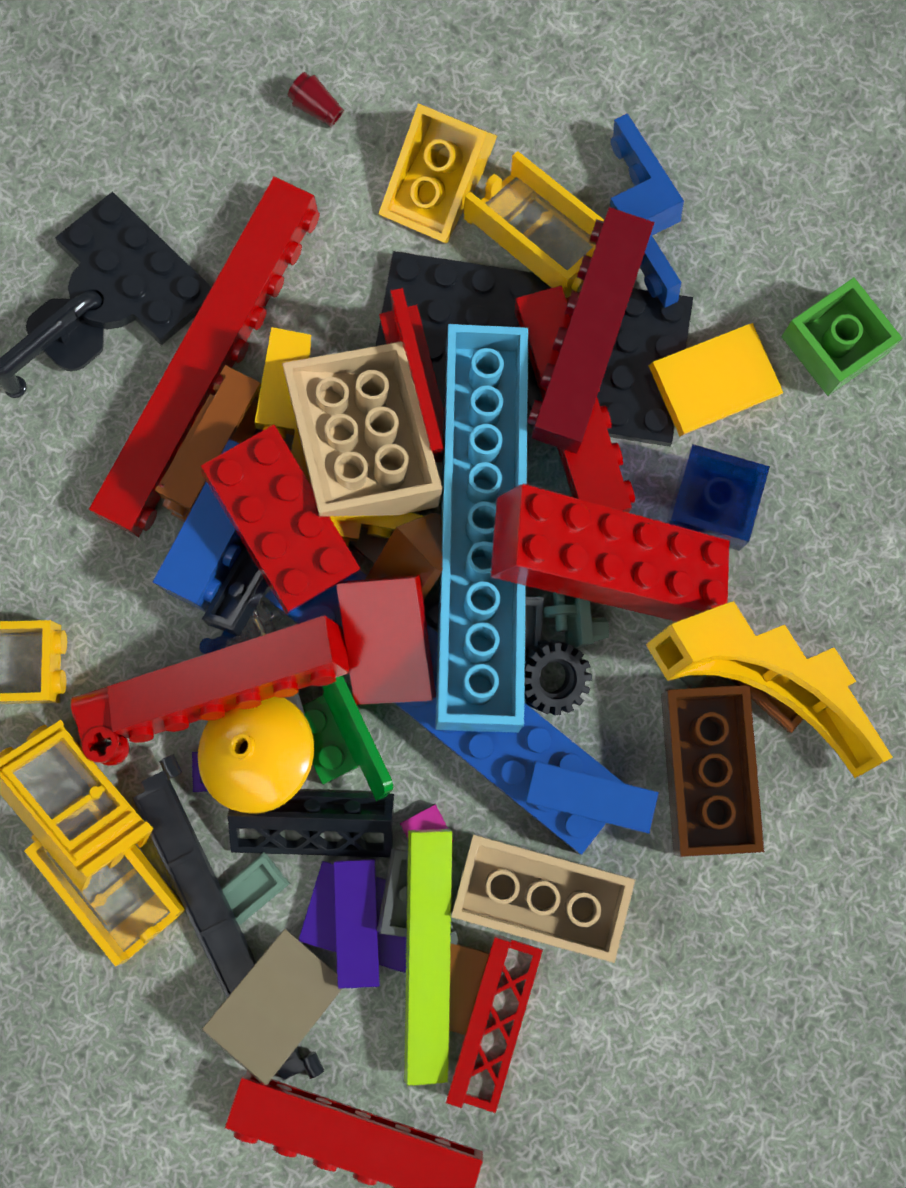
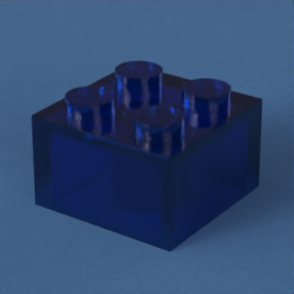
M692 444L682 465L666 523L730 540L729 548L740 551L750 541L770 466Z

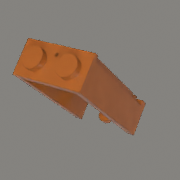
M226 365L220 373L224 379L221 385L216 384L214 386L215 396L209 395L163 477L161 484L164 487L162 488L157 485L155 489L164 500L162 506L171 511V515L182 522H185L206 483L201 473V465L219 456L229 439L240 444L256 435L258 431L255 427V417L261 383Z

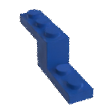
M627 113L614 119L613 137L610 139L616 157L618 159L623 158L628 165L629 175L635 186L611 197L610 207L655 222L640 269L644 274V282L648 292L654 298L658 296L662 305L666 308L678 302L682 282L652 235L681 222L684 200Z

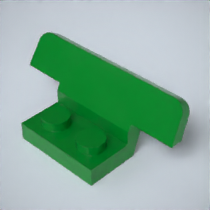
M343 676L336 677L334 683L322 686L324 690L322 696L302 705L314 740L313 766L322 785L360 767L375 800L378 801L386 797L393 790L392 779Z

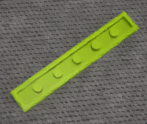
M450 829L408 830L404 1081L407 1086L448 1083L452 831Z

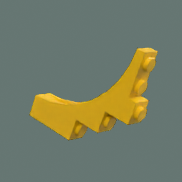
M271 327L255 417L256 429L265 430L275 424L283 440L286 439V434L294 435L291 453L311 485L283 370V363L310 358L311 335ZM407 513L402 515L329 517L347 547H349V541H358L361 527L368 528L367 535L390 538L391 532H394L397 526L423 516Z
M734 601L673 623L645 644L667 681L688 675H716L746 683L784 703L815 728L836 751L854 778L892 758L889 750L848 688L856 680L835 647L806 659L785 624L755 636Z

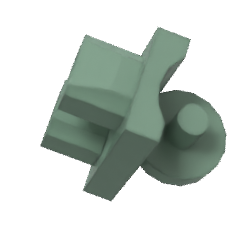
M553 592L554 606L543 608V617L555 618L556 632H565L566 644L574 646L575 649L594 644L596 641L609 637L607 619L591 617L590 604L600 603Z

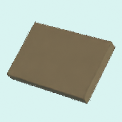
M284 929L206 1022L201 1031L266 1086L342 990L338 989L337 974Z

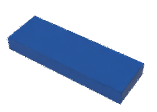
M536 761L526 803L649 834L659 792Z

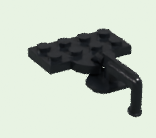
M113 191L55 237L58 246L78 264L77 268L72 272L68 284L70 299L53 298L35 310L26 322L28 335L0 357V385L11 398L23 396L27 388L25 380L15 374L42 351L61 369L78 371L102 353L105 329L121 328L134 320L162 345L196 317L212 288Z

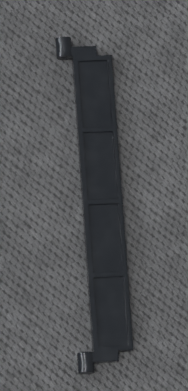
M173 754L159 761L163 771L141 781L145 791L132 797L142 820L144 822L147 821L153 828L150 837L227 998L255 965L256 960L170 781L171 778L183 773ZM296 1047L277 1072L283 1081L306 1070L309 1078L313 1079L325 1070L316 1052H312L302 1058Z

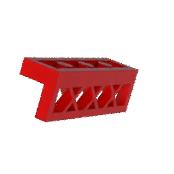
M497 934L494 937L446 1100L447 1104L462 1109L463 1104L466 1103L496 1114L543 952L542 948ZM509 948L533 955L528 972L515 979H512L505 966ZM503 972L508 983L498 988ZM526 979L521 995L515 984ZM511 987L519 1002L517 1012L501 1020L493 1005L495 995ZM491 1012L496 1023L486 1028ZM514 1020L509 1036L504 1025ZM499 1028L507 1042L505 1053L489 1061L481 1046L483 1036ZM479 1053L484 1064L474 1069ZM502 1061L497 1077L492 1066ZM485 1069L488 1070L495 1084L491 1101L467 1093L471 1077Z

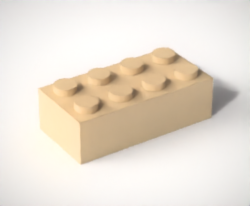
M473 834L451 917L615 963L635 879Z

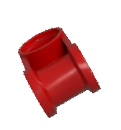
M108 686L72 697L71 710L78 727L84 755L90 761L107 766H116L122 763L128 756L130 750L128 738L112 732ZM105 739L111 740L112 745L106 747L105 754L100 752V748L106 745Z

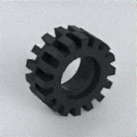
M557 640L537 641L538 646L530 644L526 647L529 653L525 655L524 700L526 704L545 714L561 715V711L566 713L574 711L572 704L580 706L584 702L580 698L581 693L589 694L591 689L585 686L586 681H592V674L586 672V669L591 667L589 661L582 659L584 654L580 650L575 649L574 646ZM551 662H559L565 670L564 683L558 690L546 692L541 687L539 681L541 670Z

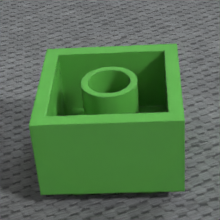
M855 277L794 318L781 336L827 396L888 355L903 339Z

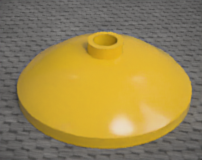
M272 697L262 700V704L256 708H236L225 712L223 718L207 722L199 741L198 767L206 789L223 806L242 813H264L285 804L303 786L313 762L314 740L312 730L305 715L295 704L286 698ZM247 741L248 748L246 752L241 754L239 750L240 745Z

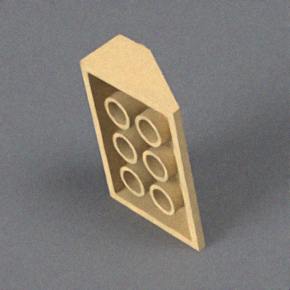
M403 342L283 363V370L319 517L402 515L438 507L442 485L428 441Z

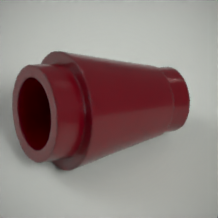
M306 72L301 73L287 93V96L293 101L292 105L326 123L329 127H333L344 113V109L316 75L310 76Z

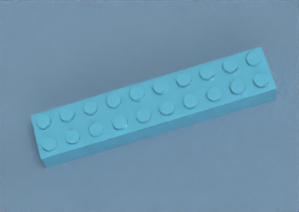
M448 324L445 347L441 498L443 571L439 576L435 730L519 733L524 726L525 585L492 578L491 565L497 497L522 483L527 485L528 328Z

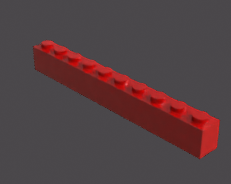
M273 176L89 507V510L97 517L138 538L143 530L148 531L157 516L155 507L161 498L155 491L157 485L162 488L164 487L161 481L209 395L215 396L214 386L216 384L221 385L224 380L220 374L224 366L232 368L235 362L240 363L244 359L249 347L248 337L253 329L258 330L262 326L267 310L264 309L271 296L276 298L284 284V277L282 275L289 264L294 265L297 262L302 251V244L300 243L306 232L312 233L318 223L320 213L318 212L313 194Z

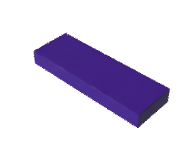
M375 859L334 861L338 989L380 987Z

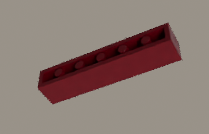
M611 207L608 208L604 221L596 219L589 239V243L595 244L596 247L592 257L584 254L577 278L584 280L581 291L579 293L572 290L564 313L572 316L568 329L559 327L552 350L560 352L555 365L547 363L540 383L541 387L547 388L543 402L534 401L527 422L535 425L531 435L532 439L577 453L582 443L655 222Z

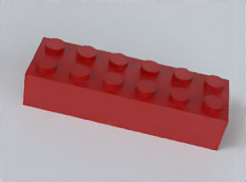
M522 483L497 497L491 577L678 622L728 603L730 540Z

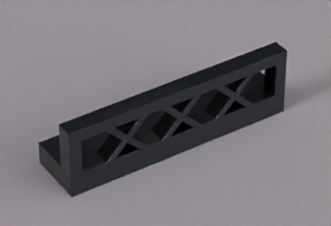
M298 791L285 804L268 812L249 814L229 809L227 817L231 853L262 854L265 852L266 854L390 858L391 849L393 848L394 794H388L386 797L376 801L373 793ZM239 829H255L262 836L258 839H240ZM284 830H295L302 837L298 840H287L280 833ZM325 831H335L343 838L337 842L326 841L320 835ZM366 832L383 833L384 843H368L361 836Z

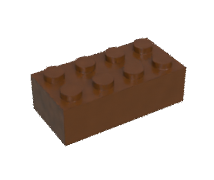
M750 685L666 690L661 694L673 855L688 857L764 852Z

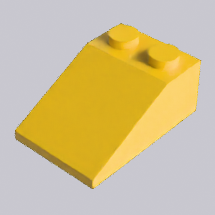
M418 103L378 214L443 243H448L464 211L465 196L469 192H474L485 170L497 135Z

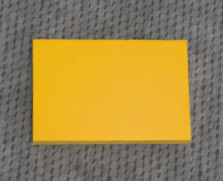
M753 323L656 360L649 365L679 437L784 393Z

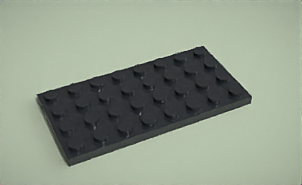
M393 251L382 313L392 311L391 290L403 288L407 307L418 306L444 408L445 347L448 324L519 327L515 315L516 298L547 290L551 287L533 272ZM632 289L600 386V392L597 395L600 407L606 406L610 415L612 428L607 430L611 438L671 446L675 425L649 365L656 360L686 349L693 297L679 295L678 302L664 308L658 296L652 297L648 290ZM381 321L376 346L386 345ZM529 356L527 422L534 401L543 402Z

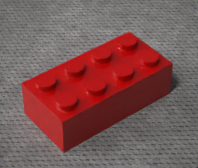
M275 424L201 465L203 477L285 614L360 570L359 565L329 516L319 517L312 486Z

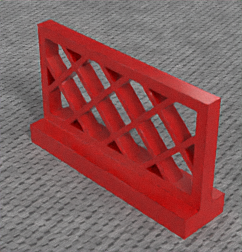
M403 288L391 290L392 311L379 314L386 344L403 342L430 448L433 452L435 463L443 460L444 408L418 306L407 307Z

